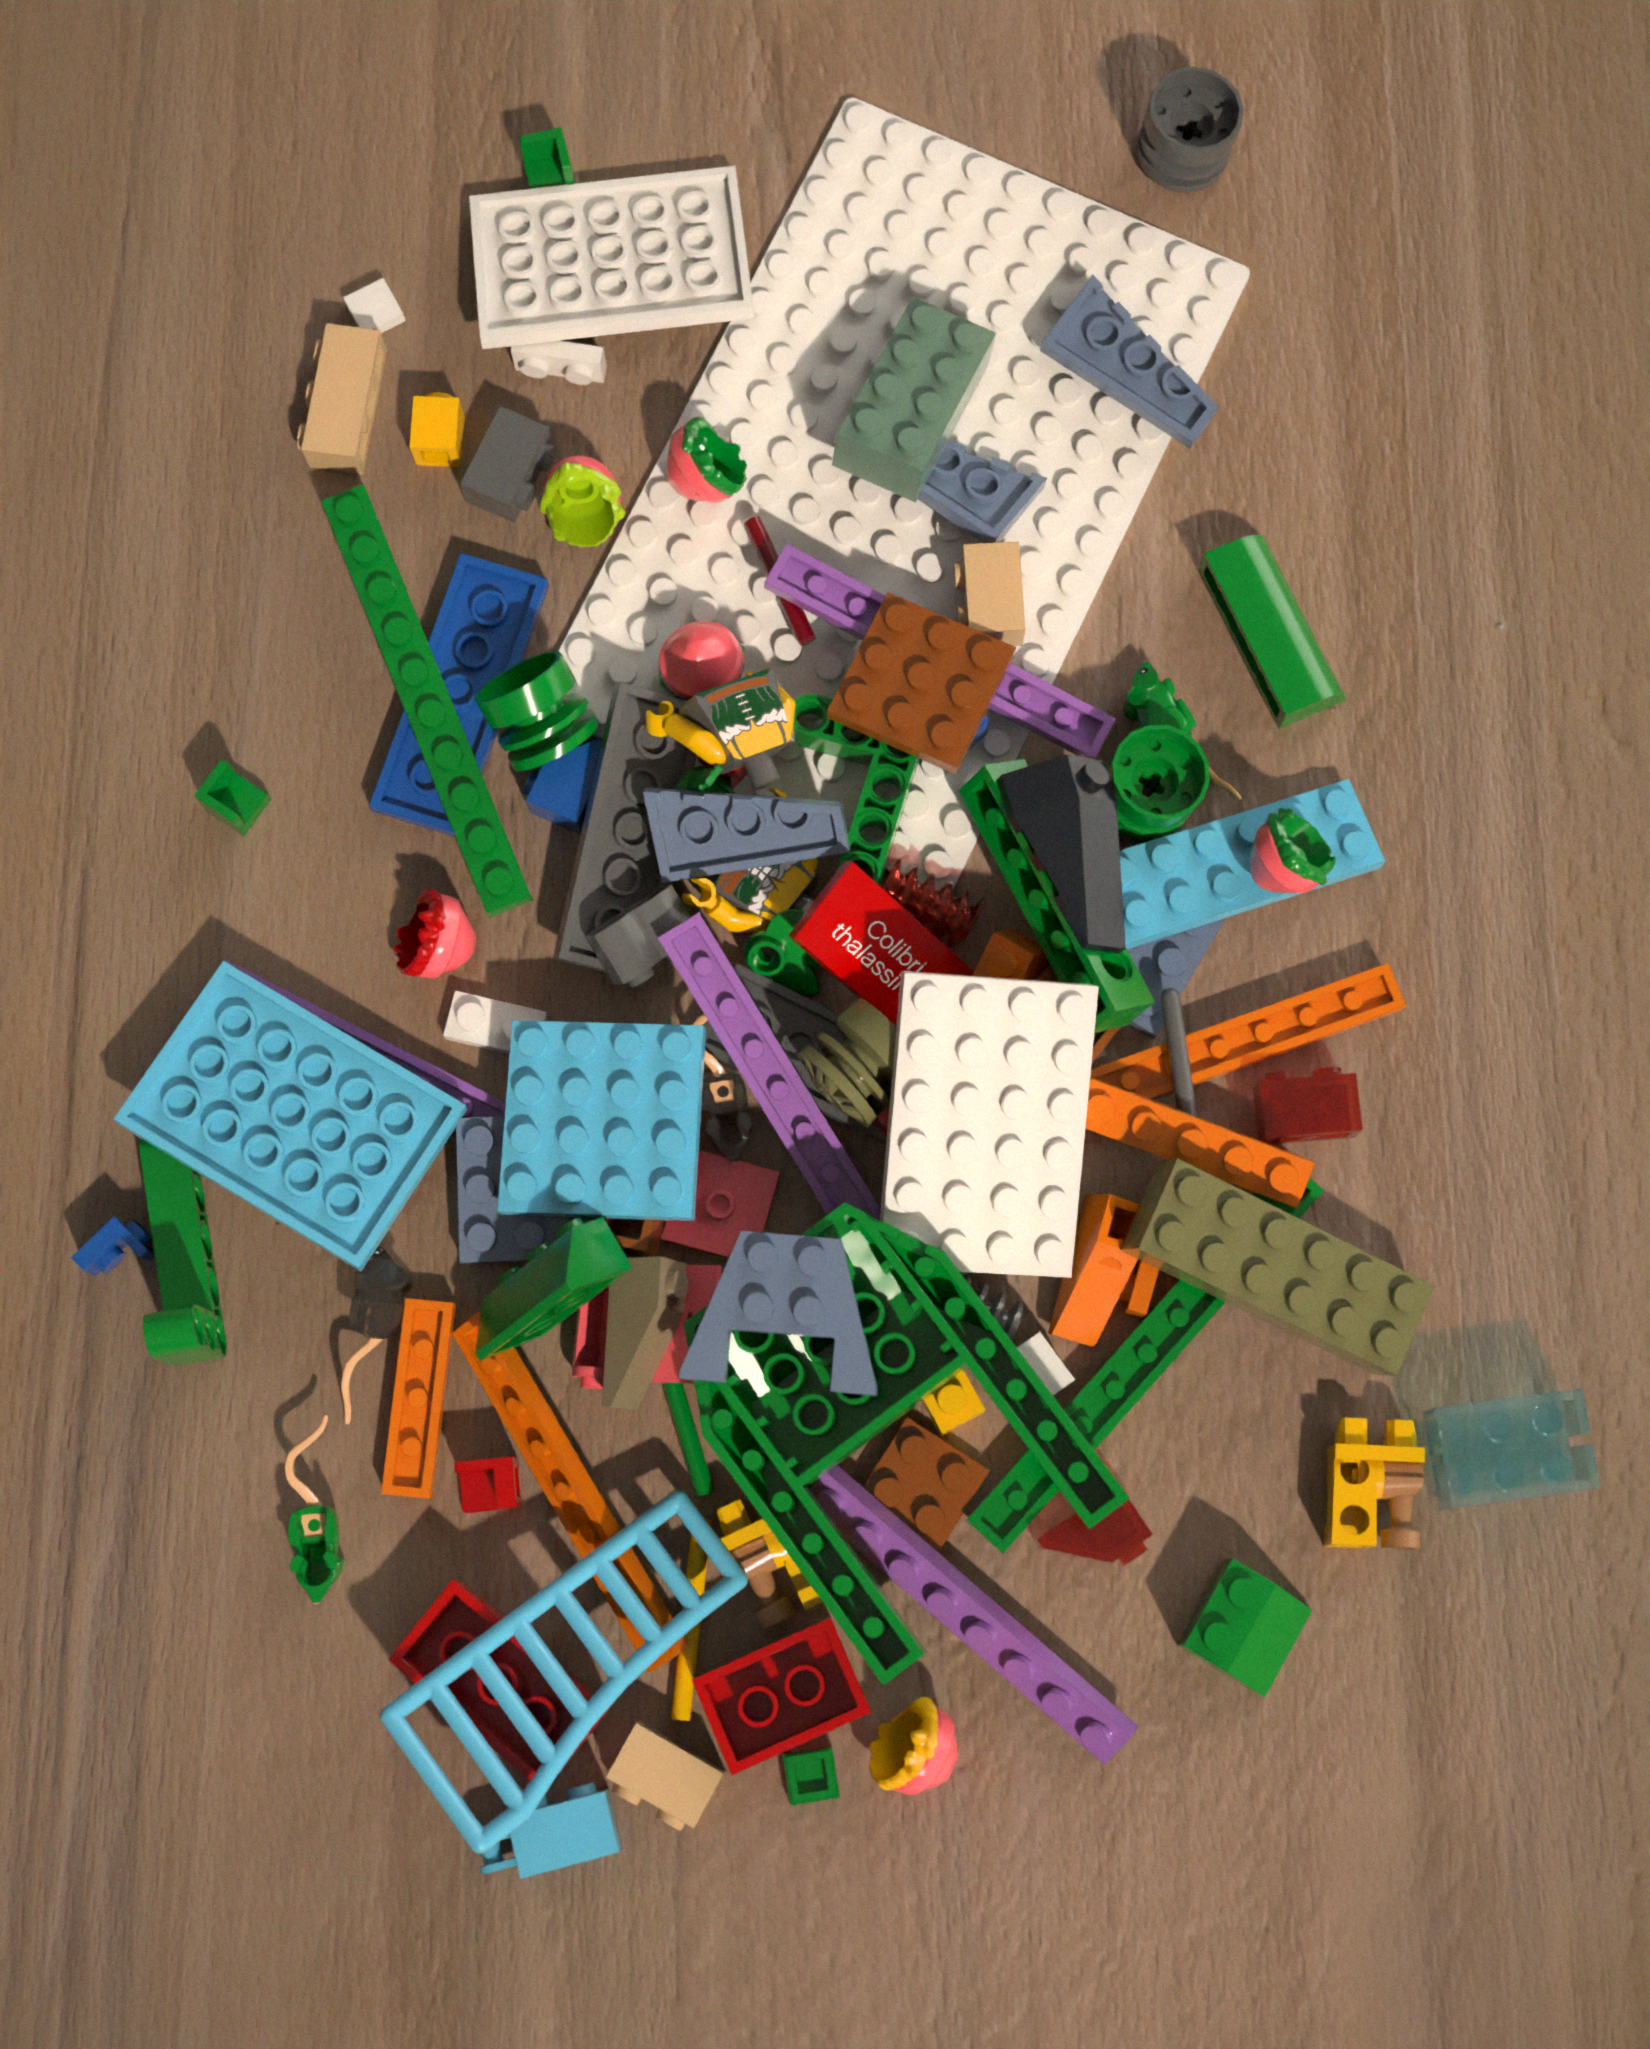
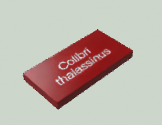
M845 860L788 935L855 996L863 998L872 1004L895 1027L897 1025L901 971L972 976L974 973L971 968L853 861Z

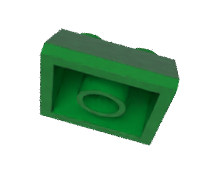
M1233 1558L1224 1559L1177 1646L1265 1698L1312 1610L1280 1586Z

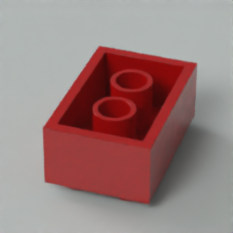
M831 1617L692 1679L731 1776L871 1713L870 1706Z

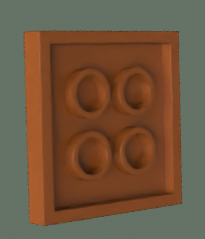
M887 592L827 710V718L953 774H957L1016 653V647Z

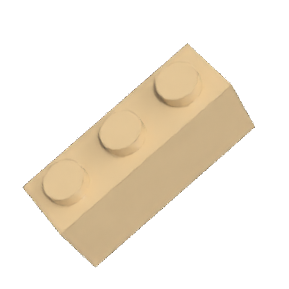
M326 323L323 339H317L314 348V364L317 367L315 381L308 382L305 396L306 407L309 408L307 422L300 424L297 434L298 450L302 451L310 468L363 475L387 354V348L380 330Z

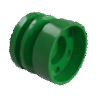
M558 650L547 651L515 664L487 682L474 697L476 704L492 729L509 726L501 734L498 742L504 751H510L507 758L516 771L530 770L560 758L587 740L597 730L600 723L595 713L591 709H586L588 700L582 693L565 695L574 686L576 679L563 655Z
M1147 725L1131 732L1118 745L1105 765L1117 802L1118 834L1120 837L1136 843H1146L1174 834L1204 799L1210 782L1209 762L1201 746L1186 732L1169 725ZM1144 786L1152 790L1149 797L1141 793Z

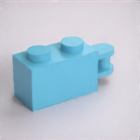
M595 1782L579 1785L565 1790L567 1799L548 1804L547 1797L544 1795L529 1819L503 1838H511L515 1856L503 1859L500 1842L496 1843L489 1850L481 1853L484 1865L479 1867L480 1874L483 1875L517 1866L520 1879L620 1852L623 1849L609 1788L597 1791Z

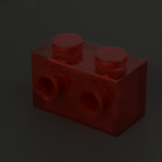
M1341 1067L1315 1069L1312 1071L1313 1076L1294 1078L1293 1071L1266 1073L1265 1080H1259L1253 1088L1258 1140L1268 1144L1355 1138L1363 1130L1356 1073L1342 1074Z

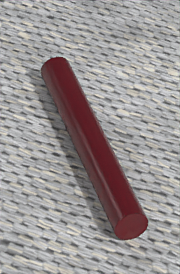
M755 516L748 519L744 526L768 576L779 556L761 517ZM777 595L799 645H806L814 641L816 636L804 610Z

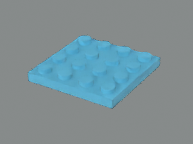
M512 1020L497 1212L501 1215L694 1221L706 1041L704 1025Z

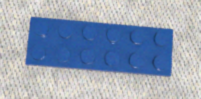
M460 553L428 643L481 774H483L499 728L492 729L488 725L474 697L487 682L523 661L549 588V582L547 578ZM404 709L369 808L372 812L456 837Z

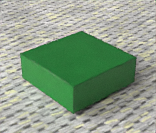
M832 1746L783 1754L790 1806L840 1798Z

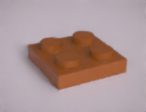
M907 1417L863 1488L939 1553L990 1470Z

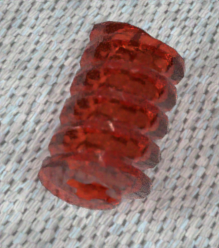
M899 857L884 884L883 890L911 915H914V918L924 927L932 923L931 933L937 939L948 931L947 945L955 948L963 939L967 938L984 905L985 897H982L972 907L969 905L970 890L965 889L958 897L954 898L952 897L953 882L948 881L937 890L935 889V873L931 872L920 882L918 881L919 866L914 864L904 874L901 872L902 858Z

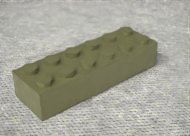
M1178 1158L1158 1161L1120 1249L1374 1375L1398 1376L1434 1288V1285Z

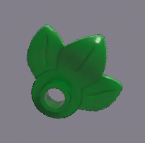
M784 910L772 917L766 930L757 931L749 937L744 949L745 960L757 974L771 976L774 982L800 995L818 994L819 983L813 967L820 964L788 937L806 910ZM761 947H772L777 953L766 955L761 951Z

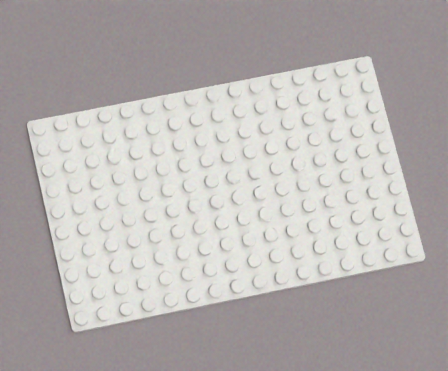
M848 98L838 113L750 282L754 318L730 321L671 434L672 436L692 418L703 417L726 443L740 445L739 457L740 460H745L747 464L745 471L747 480L740 491L734 493L731 498L719 503L694 501L682 497L672 488L667 479L669 438L559 649L576 679L574 686L565 695L582 693L588 700L586 709H591L600 722L597 730L592 734L599 739L603 737L614 684L618 682L688 701L668 693L660 686L659 654L664 642L678 628L693 622L709 621L729 629L735 635L738 642L743 645L745 661L741 678L746 676L747 671L754 674L763 669L772 668L776 682L794 700L805 694H816L833 699L862 640L804 610L816 639L809 644L799 645L777 595L764 588L767 574L744 526L748 519L755 516L761 517L778 556H780L786 543L885 596L889 592L957 622L956 609L957 605H964L963 589H955L954 561L962 560L963 544H979L983 542L918 499L916 502H913L832 466L837 433L912 297H916L996 332L988 367L949 441L951 440L966 446L967 453L990 462L992 457L1010 463L1009 469L1030 477L1033 472L1047 478L1044 489L1000 542L1019 541L1026 630L1023 646H1014L1016 647V653L1011 663L1053 685L1172 437L1040 351L1041 343L1090 277L1094 275L1104 285L1103 290L1115 303L1119 301L1131 314V320L1146 336L1150 334L1162 347L1161 352L1174 366L1179 365L1198 385L1248 281L1249 269L1240 263L857 98ZM988 709V714L986 715L989 719L987 734L967 752L957 774L919 759L886 865V871L941 896H948L953 892L981 834L958 790L984 765L1016 760L1030 730L991 709ZM815 714L803 715L798 720L800 726L808 729L815 728L822 722V719ZM851 728L846 729L842 734L845 739L851 742L861 741L867 736ZM791 737V742L777 754L771 756L781 777L780 780L767 787L755 790L747 774L733 790L736 794L775 797L769 790V787L784 792L787 798L842 802L847 833H849L869 766L804 748L798 745ZM890 745L887 746V748L896 755L907 754L906 752L896 749ZM696 756L694 767H705L702 763L698 761V757ZM886 782L877 785L873 790L877 796L885 799L892 798L899 792L895 785ZM868 826L861 830L860 836L867 842L875 843L884 838L885 832L877 826Z

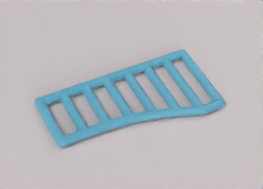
M674 1490L386 1705L380 1712V1720L470 1848L475 1853H484L529 1819L587 1733L622 1692L681 1637L742 1590L748 1583V1576L683 1490ZM675 1514L678 1515L724 1577L701 1596L652 1532ZM635 1544H637L684 1608L662 1628L612 1562ZM595 1574L645 1640V1643L624 1663L571 1593ZM554 1605H556L608 1677L588 1702L530 1624ZM512 1636L517 1639L574 1718L555 1745L489 1655ZM471 1667H473L542 1763L524 1791L517 1785L447 1687V1685ZM429 1699L434 1703L508 1807L484 1827L480 1825L405 1719L407 1715Z

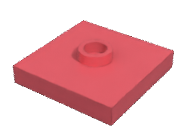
M699 1150L695 1220H666L661 1240L729 1259L741 1231L764 1233L780 1172Z

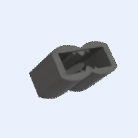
M665 885L645 895L584 937L613 984L622 985L628 982L632 988L651 978L655 974L652 966L663 958L667 957L668 961L672 962L658 937L691 918L673 886Z

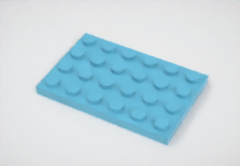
M223 961L113 1120L121 1127L361 1272L451 1136L458 1121L466 1113L467 1107L432 1084Z

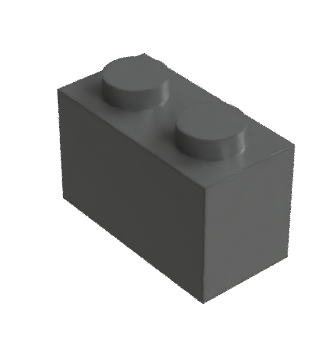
M499 406L460 483L465 501L515 523L521 510L527 511L536 494V485L534 484L541 470L547 472L553 463L556 446H554L549 426Z

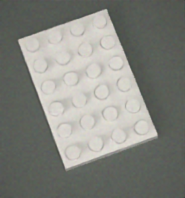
M735 166L469 196L479 333L482 349L754 318Z
M901 971L880 1221L944 1251L959 1272L1072 1277L1099 986L1094 984Z

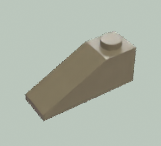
M661 1256L627 1258L633 1268L609 1285L602 1396L603 1407L625 1411L638 1410L684 1314L685 1296L689 1288L686 1274L687 1263Z

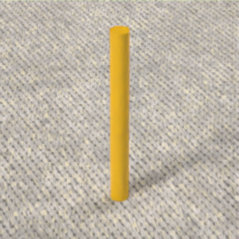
M706 1519V1521L711 1526L712 1520ZM691 1534L686 1578L701 1596L705 1589L708 1556ZM701 1621L683 1636L690 1648L677 1656L671 1719L691 1720L694 1692L692 1679L695 1678Z

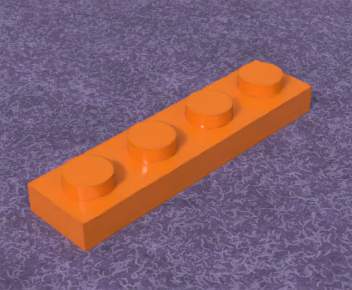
M405 1298L381 1490L383 1495L433 1499L456 1304L453 1302Z

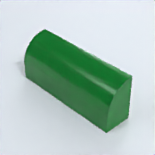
M1246 536L1204 553L1199 572L1278 729L1345 701L1346 697L1264 536Z

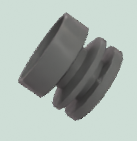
M1199 67L1177 69L1161 78L1152 91L1146 117L1143 120L1136 150L1141 168L1153 182L1167 190L1188 193L1203 190L1219 179L1228 164L1232 147L1236 142L1242 125L1244 112L1240 94L1231 82L1213 70Z

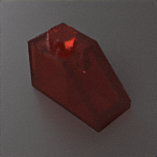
M1127 1500L1091 1529L1086 1527L1075 1512L1035 1539L1034 1542L1041 1550L1104 1563H1112L1119 1559L1124 1566L1148 1550L1143 1541L1153 1534L1131 1501Z

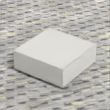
M384 278L343 297L352 317L360 328L380 330L383 333L406 321Z

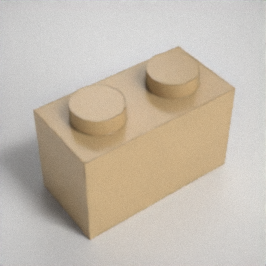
M1019 541L963 544L962 560L954 561L955 589H963L964 605H957L956 609L957 622L1012 646H1023L1026 628Z
M638 1721L634 1725L606 1778L615 1783L612 1788L615 1794L635 1805L639 1804L641 1798L659 1808L655 1815L658 1819L681 1831L685 1824L693 1829L697 1825L726 1770L645 1723Z

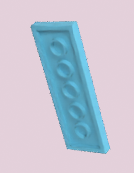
M1350 780L1337 782L1120 850L1126 948L1130 949L1302 894L1277 893L1262 889L1254 882L1251 876L1250 854L1256 832L1266 823L1268 815L1270 813L1278 814L1280 808L1285 810L1288 808L1293 809V813H1296L1315 827L1331 848L1332 853L1330 857L1335 856L1336 858L1334 868L1326 875L1327 883L1323 886L1319 884L1312 890L1381 869L1386 861Z

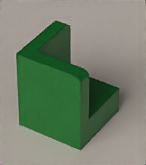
M562 127L523 135L518 138L530 189L575 184Z
M223 759L219 761L194 795L206 812L242 836H245L271 801L268 794L239 776L232 766Z

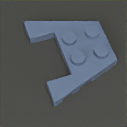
M741 1231L681 1366L679 1378L727 1383L731 1332L733 1330L835 1339L830 1391L834 1393L877 1396V1383L871 1365L842 1239Z

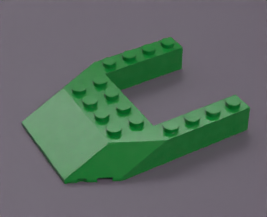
M844 1202L800 1236L837 1238L843 1241L871 1365L877 1383V1396L834 1393L830 1391L835 1339L736 1330L731 1332L727 1383L693 1380L696 1388L702 1435L884 1686L926 1654L927 1651L808 1487L965 1368H968L1088 1529H1091L1120 1507L1130 1497L947 1254ZM708 1305L684 1322L687 1346L689 1348Z

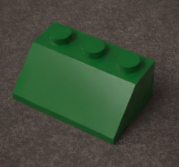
M603 1217L587 1223H583L581 1218L568 1222L555 1232L558 1239L554 1243L547 1242L533 1249L525 1256L528 1262L525 1266H516L501 1274L495 1280L498 1287L485 1296L482 1301L475 1350L480 1361L543 1337L633 1268Z

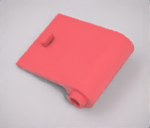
M686 1265L689 1288L685 1296L684 1314L651 1382L694 1384L693 1380L679 1378L681 1366L689 1350L684 1322L710 1303L721 1277L722 1266ZM609 1286L577 1310L571 1377L581 1379V1388L603 1390Z

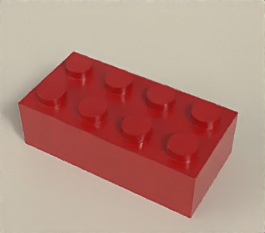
M453 1579L389 1657L388 1661L416 1684L505 1616L462 1580ZM512 1636L489 1655L555 1745L574 1718L517 1639ZM560 1663L588 1702L596 1692ZM471 1667L447 1685V1687L490 1747L531 1781L542 1763L473 1667ZM610 1706L608 1710L600 1717V1719L593 1725V1727L587 1733V1735L579 1744L577 1749L571 1755L569 1760L563 1766L561 1771L564 1769L567 1763L571 1760V1758L575 1755V1753L579 1750V1748L583 1745V1743L587 1740V1738L591 1735L594 1729L598 1726V1724L602 1721V1719L606 1716V1714L610 1711V1709L613 1706Z

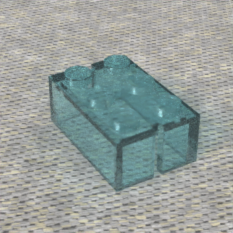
M1582 1388L1437 1407L1423 1411L1430 1456L1440 1455L1441 1464L1432 1465L1440 1510L1601 1488L1593 1443L1570 1447L1568 1439L1569 1437L1591 1433Z

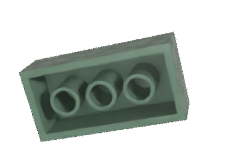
M912 297L837 433L832 466L916 502L988 367L996 332L916 297Z

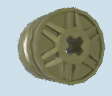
M857 997L835 1018V1024L844 1040L840 1043L828 1034L820 1032L815 1037V1040L826 1057L813 1047L806 1045L798 1053V1058L808 1071L811 1081L822 1095L840 1112L851 1116L859 1124L868 1128L876 1121L877 1116L866 1099L880 1110L890 1106V1101L880 1085L886 1082L891 1086L896 1027L872 1004L863 998Z

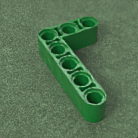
M816 694L801 695L794 700L796 706L793 732L791 734L792 739L804 748L869 766L848 833L850 851L841 855L837 870L845 860L853 861L860 869L867 871L871 875L872 880L880 886L916 773L919 758L908 753L896 755L887 748V744L869 736L858 742H851L845 739L842 734L849 727L827 718V710L833 699ZM815 714L822 719V722L819 726L808 729L800 726L798 720L803 715ZM886 782L895 785L899 792L894 797L885 799L877 796L873 790L877 785ZM877 826L885 832V836L880 841L872 843L863 840L860 832L865 827Z
M139 1138V1152L163 1311L145 1314L143 1317V1334L147 1351L152 1359L175 1367L226 1357V1335L201 1174Z

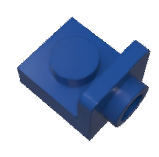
M113 1216L71 1258L83 1271L96 1276L101 1271L105 1274L114 1269L125 1257L126 1253L123 1249L127 1246L139 1257L147 1261H151L155 1257V1253L148 1246L152 1241V1236L136 1220L132 1219L127 1224L125 1221Z

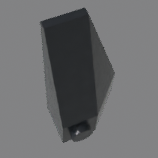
M1064 755L1002 774L996 781L1008 821L1016 834L1024 832L1036 853L1030 858L1038 872L1046 870L1058 893L1054 901L1082 949L1121 953L1124 951L1126 945L1117 802L1104 761Z

